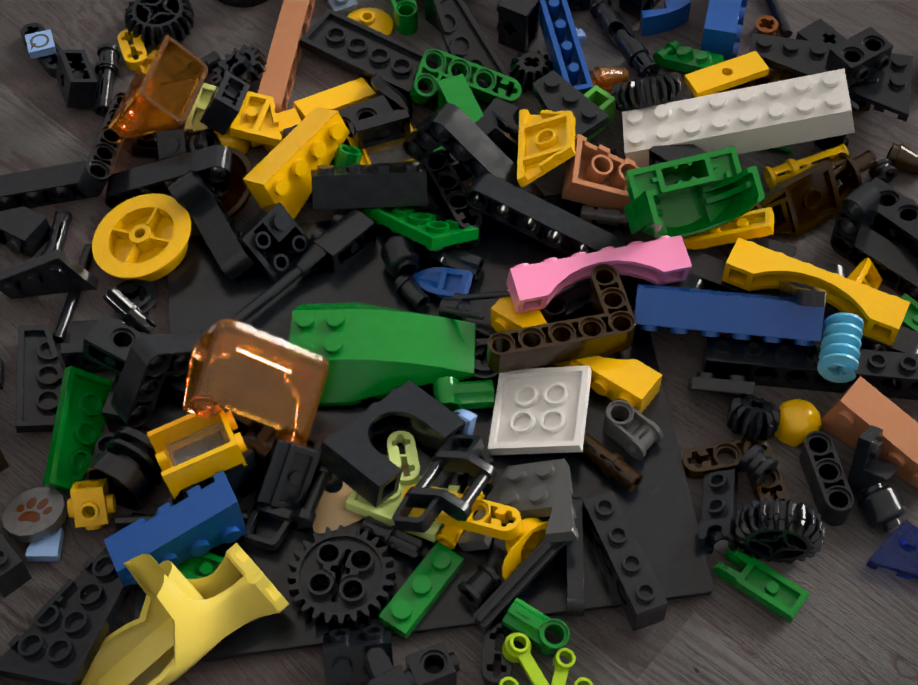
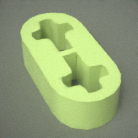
M406 431L393 432L387 439L388 459L401 470L402 465H407L410 476L404 477L403 473H401L400 485L416 484L420 480V465L413 435ZM398 443H403L405 454H400L399 447L397 446Z

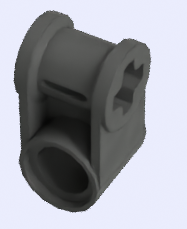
M615 400L607 406L603 424L604 433L622 446L633 458L642 460L646 456V451L654 443H659L663 439V432L660 427L642 415L630 403L624 400ZM614 418H620L623 421L619 422L614 420Z

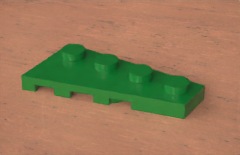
M73 366L64 369L43 486L70 494L73 484L82 481L92 459L91 453L96 441L103 434L101 430L105 420L102 410L114 381Z

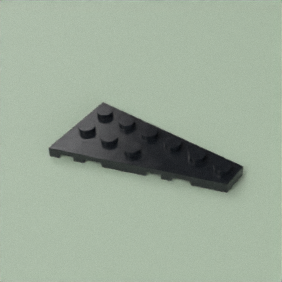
M133 512L131 515H147V514H140V513H134V512ZM107 547L96 558L90 557L83 564L85 570L74 581L69 579L33 617L34 624L22 636L16 635L8 643L11 648L0 658V676L40 685H81L133 586L130 584L123 587Z

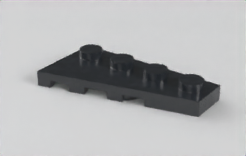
M463 0L432 1L431 4L449 54L511 77ZM454 69L456 76L461 74L460 71ZM476 79L480 87L487 88V83L484 80Z

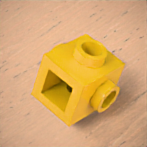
M107 478L75 482L70 489L71 499L67 500V510L69 518H74L76 528L85 527L86 530L101 529L105 527V524L109 523L112 513H116L115 495L109 494Z

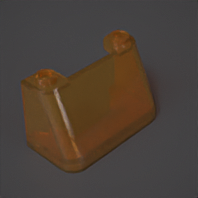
M222 319L214 323L192 347L183 410L191 412L200 418L207 419L216 416L223 409H227L278 429L275 433L276 438L305 446L328 377L329 364L326 358L239 321Z

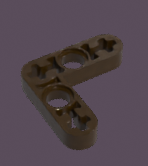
M750 438L690 448L684 453L682 463L685 475L688 478L704 479V473L735 469L737 473L742 472L737 467L743 455L756 444L764 448L765 454L768 457L775 458L768 441L759 439L753 441ZM720 453H729L734 457L735 461L730 464L722 463L718 459V455ZM696 459V462L701 464V467L696 468L695 464L691 463V460ZM778 466L771 474V477L774 479V483L771 485H756L751 480V475L746 472L757 501L761 502L764 498L772 500V494H774L773 500L779 498L780 500L787 501L790 499Z

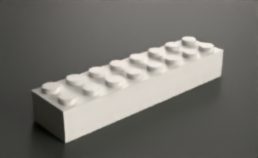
M845 68L622 112L624 153L627 158L635 161V164L640 168L649 166V149L652 146L694 144L705 152L735 146L738 155L855 133Z

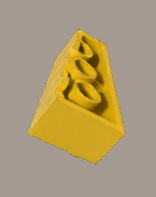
M316 107L243 178L261 209L264 206L280 202L293 219L296 218L312 193L311 170L317 169V166L330 165L336 155L338 145H342L350 133L338 111Z

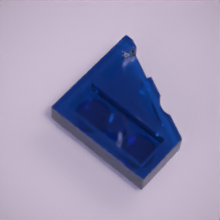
M906 519L869 558L866 565L875 570L879 566L896 571V576L918 579V528Z

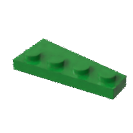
M408 206L363 208V214L374 220L376 224L384 225L390 228L392 232L402 234L413 242L426 246V249L430 251H440L446 246L477 240L479 236V228L469 226L466 229L459 228V222L451 219L446 220V222L436 221V215L428 212L414 213L415 208Z

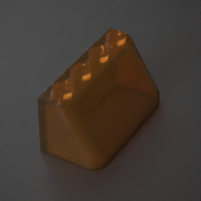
M166 34L139 66L108 127L119 136L125 138H135L181 127L187 120L208 74L206 64Z

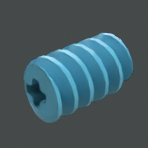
M845 312L835 313L824 321L817 369L819 374L828 381L846 383L856 378L854 371L859 367V350L862 345V329L864 327V321L858 315Z

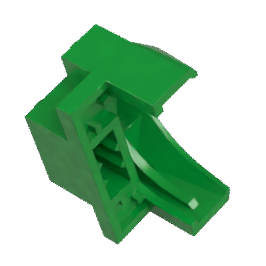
M735 146L632 169L623 173L631 201L624 207L631 235L644 232L652 237L659 238L665 235L670 237L680 235L687 237L699 234L743 216L765 198L757 166L748 167L742 171Z

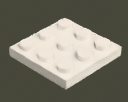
M589 365L530 368L499 373L488 443L490 454L515 455L583 452L592 375Z

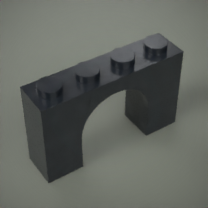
M409 380L402 386L393 388L388 396L381 401L372 403L367 411L357 418H351L339 431L327 435L321 444L320 463L376 508L398 491L402 470L372 446L371 439L384 433L406 431L413 435L414 439L427 449L435 453L451 435L463 434L465 421Z

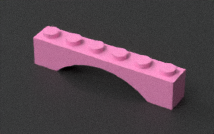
M665 235L654 241L644 243L642 241H635L623 247H605L598 252H578L567 258L558 259L552 257L541 263L531 265L528 263L518 264L510 268L506 282L515 312L519 314L544 309L566 287L580 280L590 278L593 268L600 264L613 266L619 275L643 279L655 285L686 280L692 264L682 236L670 237Z

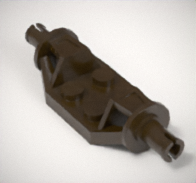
M867 150L853 159L846 153L841 152L834 156V158L823 160L776 185L750 211L772 207L774 219L778 222L774 223L773 235L798 237L837 216L842 201L861 184L860 173L877 166L878 162L873 161L877 158L871 150ZM840 179L843 184L838 190L836 181Z

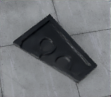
M554 70L533 83L532 91L544 110H551L553 112L572 111L575 117V138L577 134L589 137L609 123L608 114Z
M61 249L0 271V291L10 299L96 290L99 282L96 277Z

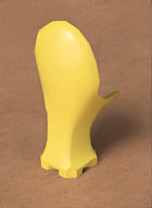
M237 543L226 551L223 560L214 572L207 577L186 579L169 560L158 564L150 554H141L123 563L146 593L140 617L105 637L81 685H169L193 667L225 637L260 617L280 613L289 603Z

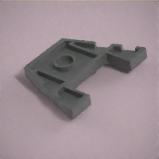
M557 459L507 466L485 500L516 508L520 512L521 519L550 516L545 532L550 543L578 540L579 534L574 520L576 519V511L571 497L573 496L571 473L566 460ZM478 510L473 521L482 519L486 513ZM465 530L458 541V545L463 552L489 549L492 537Z

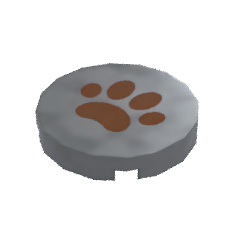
M38 487L27 490L12 499L5 508L2 516L3 527L13 540L21 543L43 540V535L49 532L52 535L65 522L68 514L67 505L63 495L56 489Z

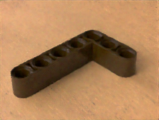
M600 264L593 268L591 272L589 296L596 315L494 333L487 341L488 367L494 372L505 373L629 349L633 343L636 321L616 268L608 264Z

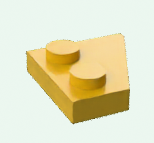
M248 91L239 113L230 126V136L276 147L282 141V135L279 131V121L275 113L273 97Z

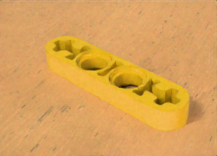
M412 484V485L408 486V487L403 491L402 500H403V498H404L406 492L409 490V488L415 487L416 484ZM449 491L450 493L454 494L460 499L464 495L461 493ZM480 498L476 499L471 509L472 512L476 510L484 511L486 514L482 519L473 521L468 518L466 521H458L448 514L441 512L434 521L501 540H513L523 531L521 515L516 508ZM413 507L410 515L420 517L426 509Z

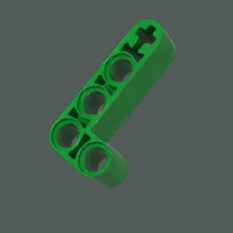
M429 49L418 63L409 91L410 97L414 102L426 104L437 91V81L453 77L451 72L453 69L460 71L464 75L476 99L490 104L495 97L514 104L519 98L522 88L520 83L512 77L444 51ZM426 60L434 61L438 68L431 69L426 64ZM476 79L484 80L487 83V88L480 87ZM418 85H426L429 88V93L420 92ZM504 89L508 90L509 97L505 95L506 91Z

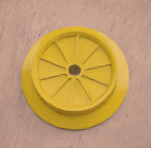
M144 194L128 199L112 209L98 225L92 241L93 257L98 266L110 276L126 280H147L149 282L158 280L171 273L186 255L191 233L189 213L173 197L165 194Z

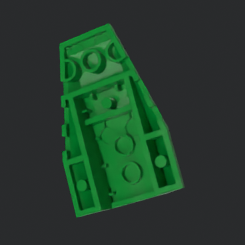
M359 302L300 304L292 311L287 355L290 407L350 406L362 403L361 400L375 396L376 399L385 398L393 388L400 387L409 380L419 387L431 384L436 379L445 376L454 377L458 380L475 377L476 324Z

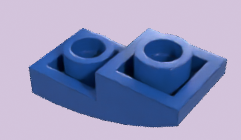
M691 0L665 1L664 8L641 11L639 28L641 37L667 32L686 23L689 20Z

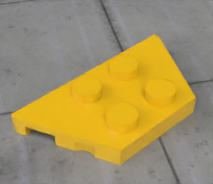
M528 109L519 110L517 181L520 187H525L575 156V117L572 111L553 112L551 110H541L540 115H530Z

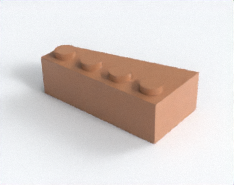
M577 134L575 138V156L566 161L562 199L594 207L621 209V212L625 213L624 207L631 201L623 173L640 167L635 164V161L627 157L623 160L609 153V148L601 144L597 147L587 142V137Z
M860 376L821 418V428L855 450L859 436L871 425L883 429L880 442L884 443V448L879 458L899 466V469L894 474L918 489V423Z

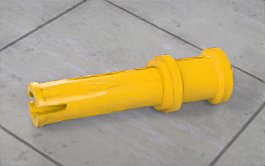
M844 144L799 160L786 159L785 163L772 168L766 166L763 168L765 182L771 190L776 185L814 166L811 164L812 162L829 157V159L834 158V156L841 152L849 155L848 149ZM780 173H785V175L777 176Z

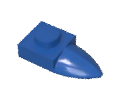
M433 267L414 274L413 277L416 284L422 289L436 294L438 298L442 299L443 297L453 298L454 293L468 294L473 274L468 270Z

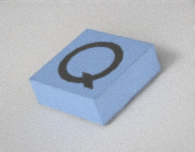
M51 29L25 35L31 59L57 53Z

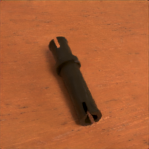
M585 432L584 441L597 452H593L583 444V452L581 453L602 468L604 475L607 477L612 476L630 492L634 491L641 484L643 475L623 461V456L619 453L613 454ZM605 459H608L609 461H611L614 465H616V466H617L618 468H620L622 471L619 472L618 470H616V469H615L614 467H612L609 463H607V462L605 461Z

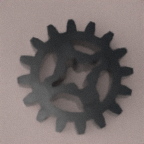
M243 45L240 50L234 48L230 55L226 53L225 60L217 62L219 67L213 69L215 75L211 79L214 82V86H218L227 71L248 83L252 88L254 87L253 82L261 79L259 74L265 72L266 69L263 66L267 64V61L258 48H255L253 45L247 48L246 45Z

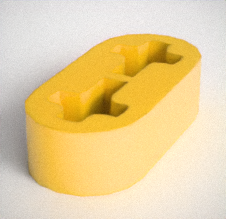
M125 29L119 33L117 38L126 67L131 71L144 70L149 64V59L144 43L141 41V35L133 38V32H130L131 35H129L128 30ZM132 40L134 44L129 45L128 41ZM138 55L139 59L134 60L133 56Z

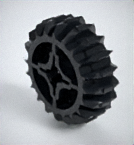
M189 0L130 1L129 7L125 9L124 22L129 35H131L130 32H133V38L141 35V41H143L145 48L152 45L154 49L158 46H164L166 49L168 44L176 46L177 40L184 41L185 35H191V29L194 28L195 15Z
M670 72L614 84L611 87V95L616 99V110L625 111L679 100L684 96L685 88L681 74Z
M764 498L761 502L753 500L751 504H745L741 510H738L734 523L735 541L738 542V547L744 549L746 554H754L756 559L764 558L768 562L774 560L779 563L782 561L794 563V560L805 561L806 557H815V553L821 551V545L825 536L821 515L816 513L814 508L805 507L802 502L793 503L791 499L784 501L779 498L776 500Z

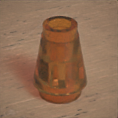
M595 67L589 71L593 86L597 85L605 91L611 89L614 84L629 80V74L625 67Z

